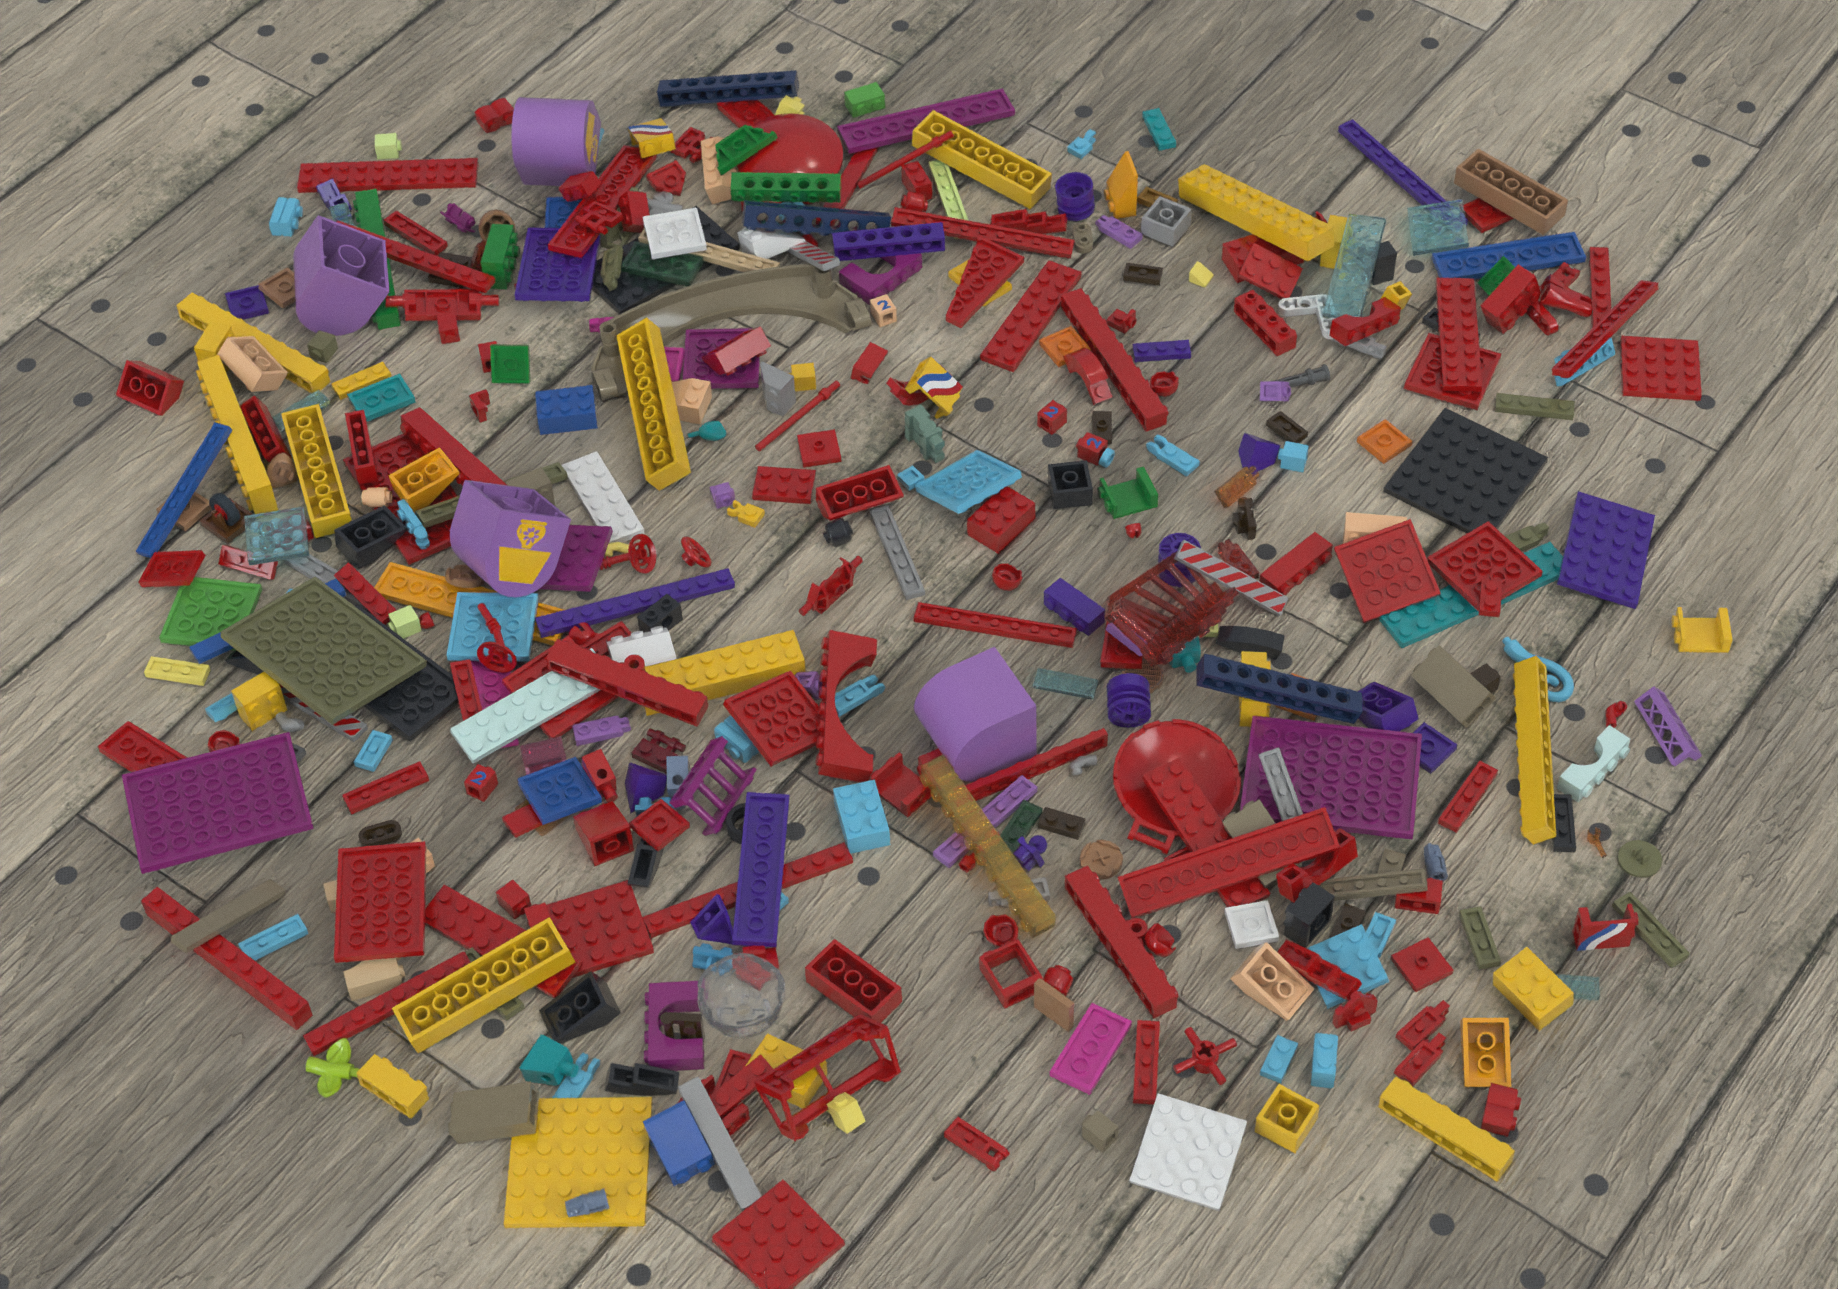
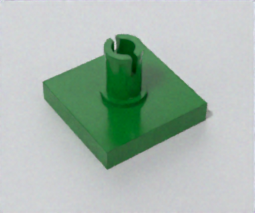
M1503 256L1477 283L1490 296L1512 272L1515 266Z
M490 345L492 383L529 384L531 382L529 345Z

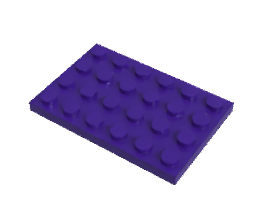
M528 227L514 294L515 300L590 301L600 235L585 255L580 258L548 250V243L560 228Z
M1578 491L1575 497L1557 585L1636 609L1655 515Z

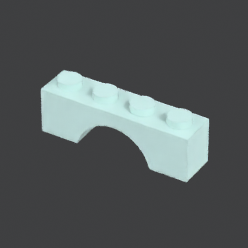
M1609 725L1596 740L1594 751L1599 760L1590 765L1572 763L1560 775L1557 789L1564 794L1572 795V799L1576 802H1579L1583 797H1588L1593 790V786L1595 784L1599 785L1605 778L1608 771L1612 772L1615 769L1620 758L1624 759L1630 751L1628 747L1630 738Z

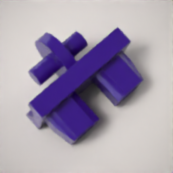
M1037 835L1032 837L1029 843H1027L1025 838L1021 836L1017 840L1020 847L1013 853L1019 860L1018 863L1028 872L1036 864L1041 868L1045 862L1040 854L1047 849L1046 839L1043 836Z

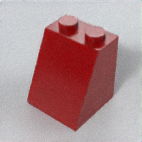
M613 801L573 816L576 831L594 867L634 851L630 825Z

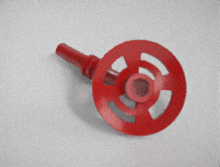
M637 534L629 543L628 553L610 558L606 556V559L603 558L599 569H607V566L611 568V565L630 560L637 572L642 574L649 573L655 567L657 559L654 543L647 535ZM645 545H647V547H648L649 557H647V551H646V549L644 548ZM646 563L648 564L644 569L640 568V566H644Z
M480 603L477 608L485 619L488 630L494 635L495 642L482 643L477 649V657L485 667L499 673L510 672L515 668L517 659L514 653L504 644L501 625L496 618L492 617L486 605ZM484 648H488V649H489V651H488V654H489V655H487V656L484 655V651H483ZM509 655L512 657L511 663L508 660Z

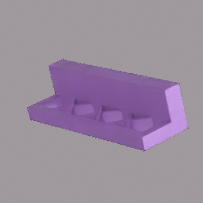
M1653 686L1634 701L1673 766H1677L1688 757L1696 761L1702 756L1663 691ZM1651 697L1653 700L1652 708L1645 709L1642 703ZM1655 714L1663 716L1661 725L1654 724ZM1665 730L1672 731L1670 741H1664L1663 739ZM1674 746H1681L1684 752L1674 758Z

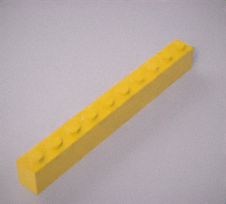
M191 293L176 305L180 319L203 332L210 322L231 326L235 337L254 336L288 372L285 379L313 395L319 393L331 382L329 371L324 365L314 362L310 357L300 354L296 349H291L285 343L279 342L272 338L271 335L261 332L257 327L247 324L243 319H238L229 311H224L216 304L205 300L202 296Z
M1537 656L1515 663L1513 673L1515 681L1513 692L1516 698L1514 710L1517 717L1515 728L1518 737L1516 745L1518 748L1517 762L1519 765L1518 780L1520 782L1519 798L1521 800L1519 812L1522 818L1520 830L1523 837L1527 838L1533 845L1556 837L1546 665Z

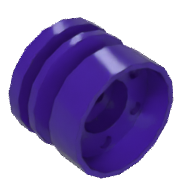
M1071 172L1061 176L1056 181L1055 191L1058 214L1066 213L1067 220L1079 221L1088 218L1094 212V188L1092 179L1088 175L1081 172Z
M1186 533L1169 534L1159 544L1158 574L1161 580L1171 586H1188L1195 582L1199 576V572L1174 559L1183 540L1201 549L1199 541Z
M1133 673L1120 674L1110 679L1106 685L1107 711L1110 722L1123 728H1135L1148 722L1151 718L1150 684L1148 680L1141 675Z

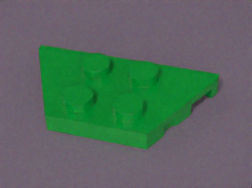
M744 125L715 144L719 174L722 176L778 138L774 131L766 133L761 128H752V126Z

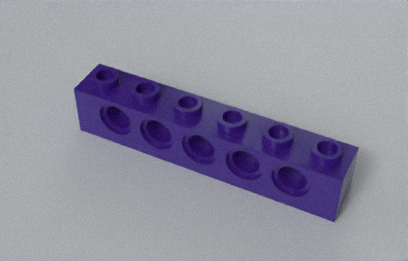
M942 222L832 233L834 256L838 257L839 261L945 251V235Z

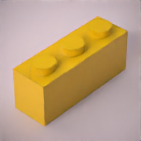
M374 1054L356 1073L361 1086L410 1119L429 1100L427 1087L422 1081L413 1080L404 1069L400 1068L398 1070L385 1057L380 1058Z

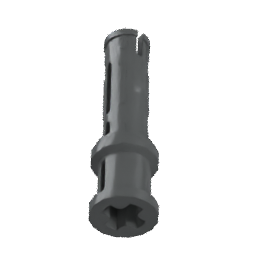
M1322 364L1321 367L1315 369L1308 368L1303 373L1273 381L1289 382L1291 388L1307 383L1314 385L1315 382L1321 380H1330V372L1328 366Z

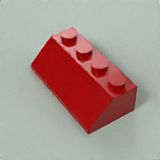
M890 465L816 488L817 505L822 516L829 521L904 498V494Z

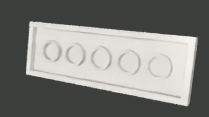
M597 451L561 465L567 472L568 481L594 525L611 526L613 533L609 543H623L632 539L637 534H645L643 526Z

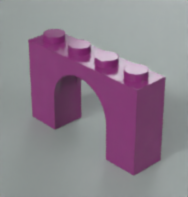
M922 254L880 257L894 267L883 274L868 273L851 262L839 271V284L870 305L871 299L892 292L913 274L919 272L922 268Z
M703 980L649 983V992H645V1005H649V1011L644 1013L645 1025H648V1030L644 1031L645 1044H648V1050H644L645 1064L673 1071L703 1070V1038L672 1039L660 1031L662 1025L660 1017L665 1012L704 1011Z

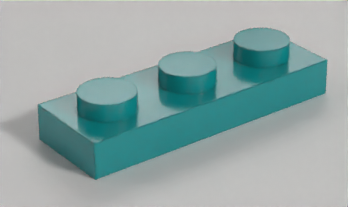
M1160 109L1142 111V118L1158 150L1175 148L1176 140Z

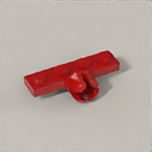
M622 621L600 634L595 633L590 625L585 622L578 624L581 627L580 630L577 626H574L569 632V636L578 647L592 648L596 654L606 656L609 655L607 642L611 641L612 637L623 636L624 638L631 636V631Z

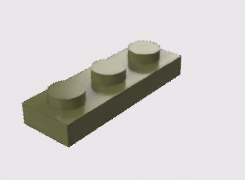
M1482 907L1460 910L1459 917L1478 969L1500 966L1501 959Z

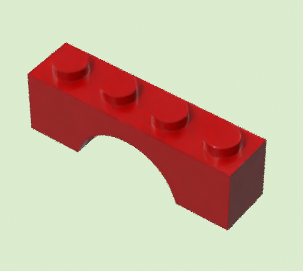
M1386 297L1372 302L1369 316L1354 317L1344 314L1333 319L1329 336L1344 346L1350 345L1397 324L1400 319L1401 307Z
M1339 828L1335 831V834L1340 844V849L1318 856L1311 864L1300 868L1295 864L1285 867L1276 874L1279 893L1290 901L1295 902L1303 888H1308L1312 882L1319 886L1358 857L1355 837Z

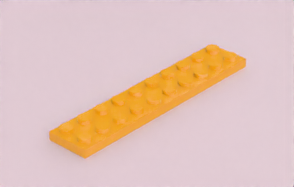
M389 562L374 587L386 600L408 606L411 605L415 608L451 618L454 615L457 592L498 593L495 590L480 586L475 588L456 587L449 584L444 576ZM538 602L536 617L563 611L564 609ZM535 623L533 640L553 646L557 639H561L564 632L541 638Z

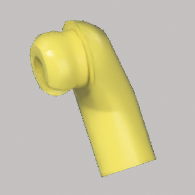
M622 542L609 543L604 556L612 557L613 551L624 554L628 553L629 544Z

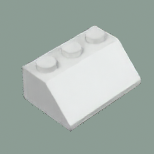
M663 626L653 627L651 631L645 633L643 631H636L631 633L629 637L615 636L611 638V641L607 642L611 660L619 663L624 662L628 656L633 654L639 655L644 659L645 667L677 659L667 628H663Z

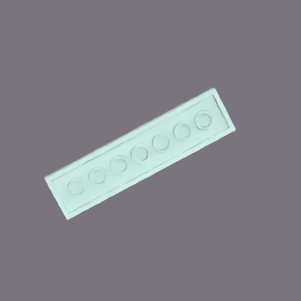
M550 671L452 727L450 732L474 764L601 689Z

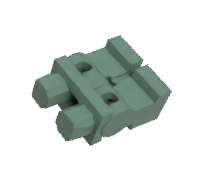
M922 405L906 411L905 438L909 442L914 440L917 443L919 451L926 461L932 459L934 463H938L944 460L945 454L942 448L945 446V441L942 438V429L939 426L936 427L935 422L930 420V414Z

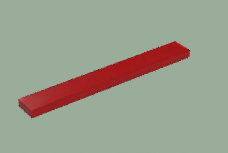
M880 147L854 153L841 175L840 202H825L823 207L845 208L858 185L857 182L862 179ZM816 218L815 224H819L821 219ZM837 219L832 220L830 226H834Z
M918 602L913 617L914 622L1069 648H1073L1077 634V628L922 602Z

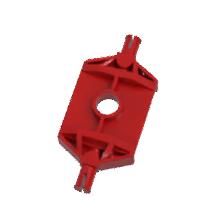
M856 556L855 559L848 562L840 557L839 559L843 561L841 567L836 568L827 580L821 582L820 586L814 583L811 584L806 604L799 609V613L805 616L811 609L820 614L825 612L853 586L856 568L863 563V559L860 556Z

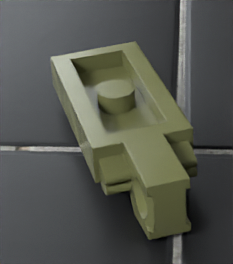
M620 245L605 250L603 253L601 277L609 291L617 288L618 283L616 279L620 277L623 248Z
M1544 522L1535 527L1533 525L1525 527L1505 537L1523 552L1539 545V542L1543 540L1542 538L1548 535L1549 527Z

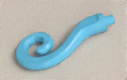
M1505 637L1502 640L1505 645L1504 651L1515 662L1537 656L1525 650L1517 640H1511L1509 637ZM1537 656L1546 665L1547 671L1556 675L1563 684L1561 691L1552 692L1548 690V701L1563 702L1568 700L1574 690V683L1570 673L1556 662ZM1547 675V684L1554 687L1558 686L1559 680L1553 675Z

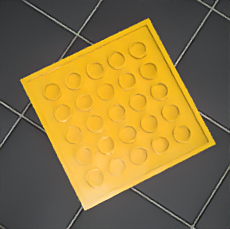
M652 1097L539 1098L536 1133L511 1137L504 1227L645 1226L650 1139L643 1121L652 1117ZM605 1189L609 1205L608 1210L605 1209L596 1213H590L589 1215L568 1217L565 1201L576 1198L581 1194Z

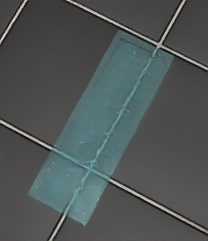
M1356 214L1348 215L1323 310L1324 317L1338 318L1344 314L1362 317L1386 224L1385 218Z

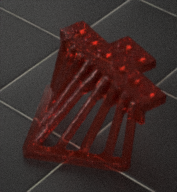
M1177 551L1109 595L1106 601L1104 618L1109 624L1113 623L1140 649V652L1151 667L1161 663L1163 665L1168 664L1173 660L1172 656L1181 652L1186 647L1184 645L1186 642L1194 640L1197 636L1201 638L1210 632L1209 628L1211 626H1215L1222 621L1221 617L1227 612L1225 608L1230 606L1234 602L1233 598L1239 594L1235 587L1222 591L1216 581L1209 585L1201 573L1186 566L1203 589V592L1200 593L1174 565L1178 562L1174 559ZM1168 569L1195 599L1189 601L1157 575ZM1151 580L1156 586L1184 606V608H1177L1143 589L1141 586ZM1135 592L1174 616H1165L1124 597ZM1136 634H1138V635H1139L1142 639H1144L1147 643H1145L1143 640H1141Z

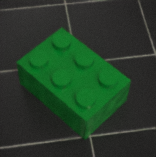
M491 225L481 259L483 273L495 277V283L490 289L508 290L509 283L513 281V270L516 269L517 264L516 257L520 255V246H517L518 234L514 231V225Z

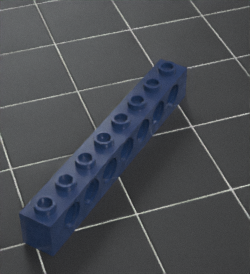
M797 70L660 80L657 95L660 107L784 98L786 95L797 97L800 85Z
M745 200L742 215V224L749 230L764 228L766 231H775V229H780L786 233L801 231L800 233L811 234L816 232L822 236H829V234L837 232L867 230L866 226L870 222L875 223L872 229L888 228L891 223V216L887 212ZM765 213L767 216L764 220H758V215ZM778 215L785 216L781 222H777L776 217ZM797 216L803 217L800 223H794V219ZM820 218L819 224H812L813 219ZM832 220H839L836 226H830ZM851 221H856L857 224L855 227H848V224Z
M1204 654L1197 664L1196 686L1350 724H1355L1362 714V692L1209 654Z

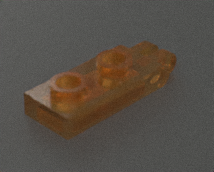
M1255 466L1242 468L1214 491L1224 508L1229 507L1257 484L1255 480L1260 477V474L1258 472L1253 475L1251 474L1256 470Z

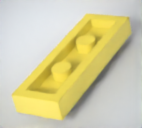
M151 656L144 674L148 678L204 686L211 669L206 664Z

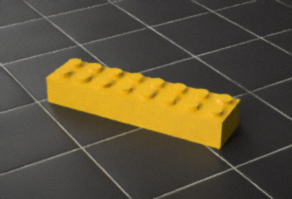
M934 110L913 130L912 146L917 149L932 141L931 139L937 135L939 137L951 130L954 134L953 138L942 143L943 145L937 149L933 148L927 151L926 154L1029 209L1051 187V172Z
M315 404L281 413L314 536L319 538L334 534L335 529L351 522L352 519L320 406Z
M794 630L645 667L648 674L655 677H663L668 682L674 684H681L694 692H702L707 696L708 700L743 692L790 670L794 675L797 672H806L805 660ZM644 707L646 716L660 713Z
M549 917L398 1004L392 1010L410 1043L419 1054L572 965L575 961Z

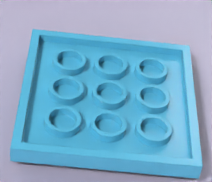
M976 450L914 486L919 494L959 514L966 512L971 506L983 502L990 495L997 494L1004 487L1014 484L1016 480L1022 478L1020 470Z
M457 592L447 649V660L463 661L470 659L471 661H479L477 657L478 647L485 642H495L494 635L488 630L486 621L477 608L480 603H484L492 617L496 618L501 625V634L505 646L514 653L517 661L529 662L539 600L538 593H531L522 597H507L500 593ZM484 648V650H483V651H484V655H485V656L489 655V654H488L489 649H488V648ZM511 655L508 657L509 661H512Z

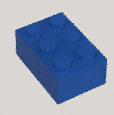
M593 385L535 392L540 435L598 428Z

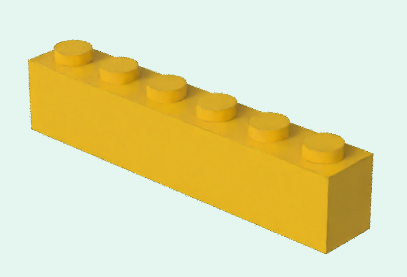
M1395 1076L1381 1094L1378 1106L1380 1109L1498 1182L1512 1163L1515 1150L1507 1143L1495 1139L1488 1131L1479 1129L1471 1124L1467 1118L1458 1116L1446 1105H1441L1434 1101L1427 1093L1420 1092L1412 1087L1409 1082Z

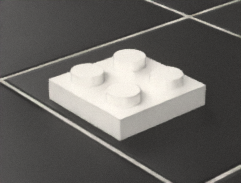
M1268 900L1225 908V916L1236 949L1261 945L1265 942L1273 943L1279 941V934Z

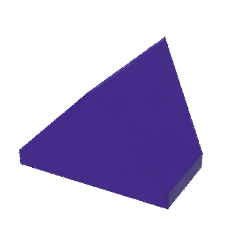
M1244 433L1238 450L1244 476L1247 477L1275 464L1281 445Z
M629 763L625 788L630 813L635 811V805H639L640 798H650L654 801L664 795L667 785L666 774Z
M716 894L690 923L698 939L732 944L733 928L729 914L720 895Z

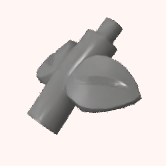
M659 192L654 194L653 199L647 198L650 215L683 210V205L671 204L674 198L669 192Z

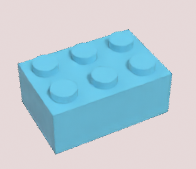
M875 780L833 788L835 808L850 854L889 846L890 830Z

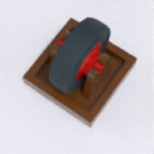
M215 493L209 499L212 511L200 520V524L223 542L229 544L257 520L255 515L230 497L228 498L222 493Z

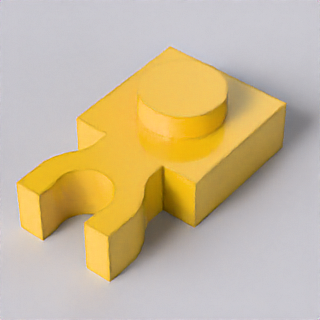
M736 500L732 502L733 508L736 509H727V515L738 517V522L754 528L765 515L764 509L749 503L743 506Z

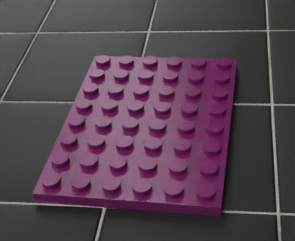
M1253 716L1240 811L1243 810V806L1248 802L1260 800L1274 822H1282L1258 756L1261 753L1279 747L1303 814L1326 807L1334 831L1341 828L1349 833L1413 840L1422 734Z
M290 732L122 775L142 874L314 829Z

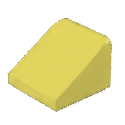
M1198 261L1189 272V282L1204 288L1214 277V274Z

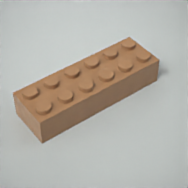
M1479 148L1456 168L1454 184L1542 235L1548 232L1565 216L1568 199Z

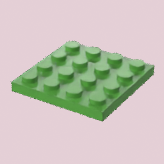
M194 577L190 586L179 587L159 637L161 643L192 646L220 633L222 630L254 612L262 592L261 584Z

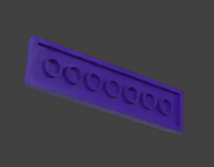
M747 792L732 945L777 947L790 794Z

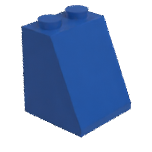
M684 1100L643 1121L650 1142L674 1186L687 1182L692 1176L704 1173L715 1165L713 1156Z

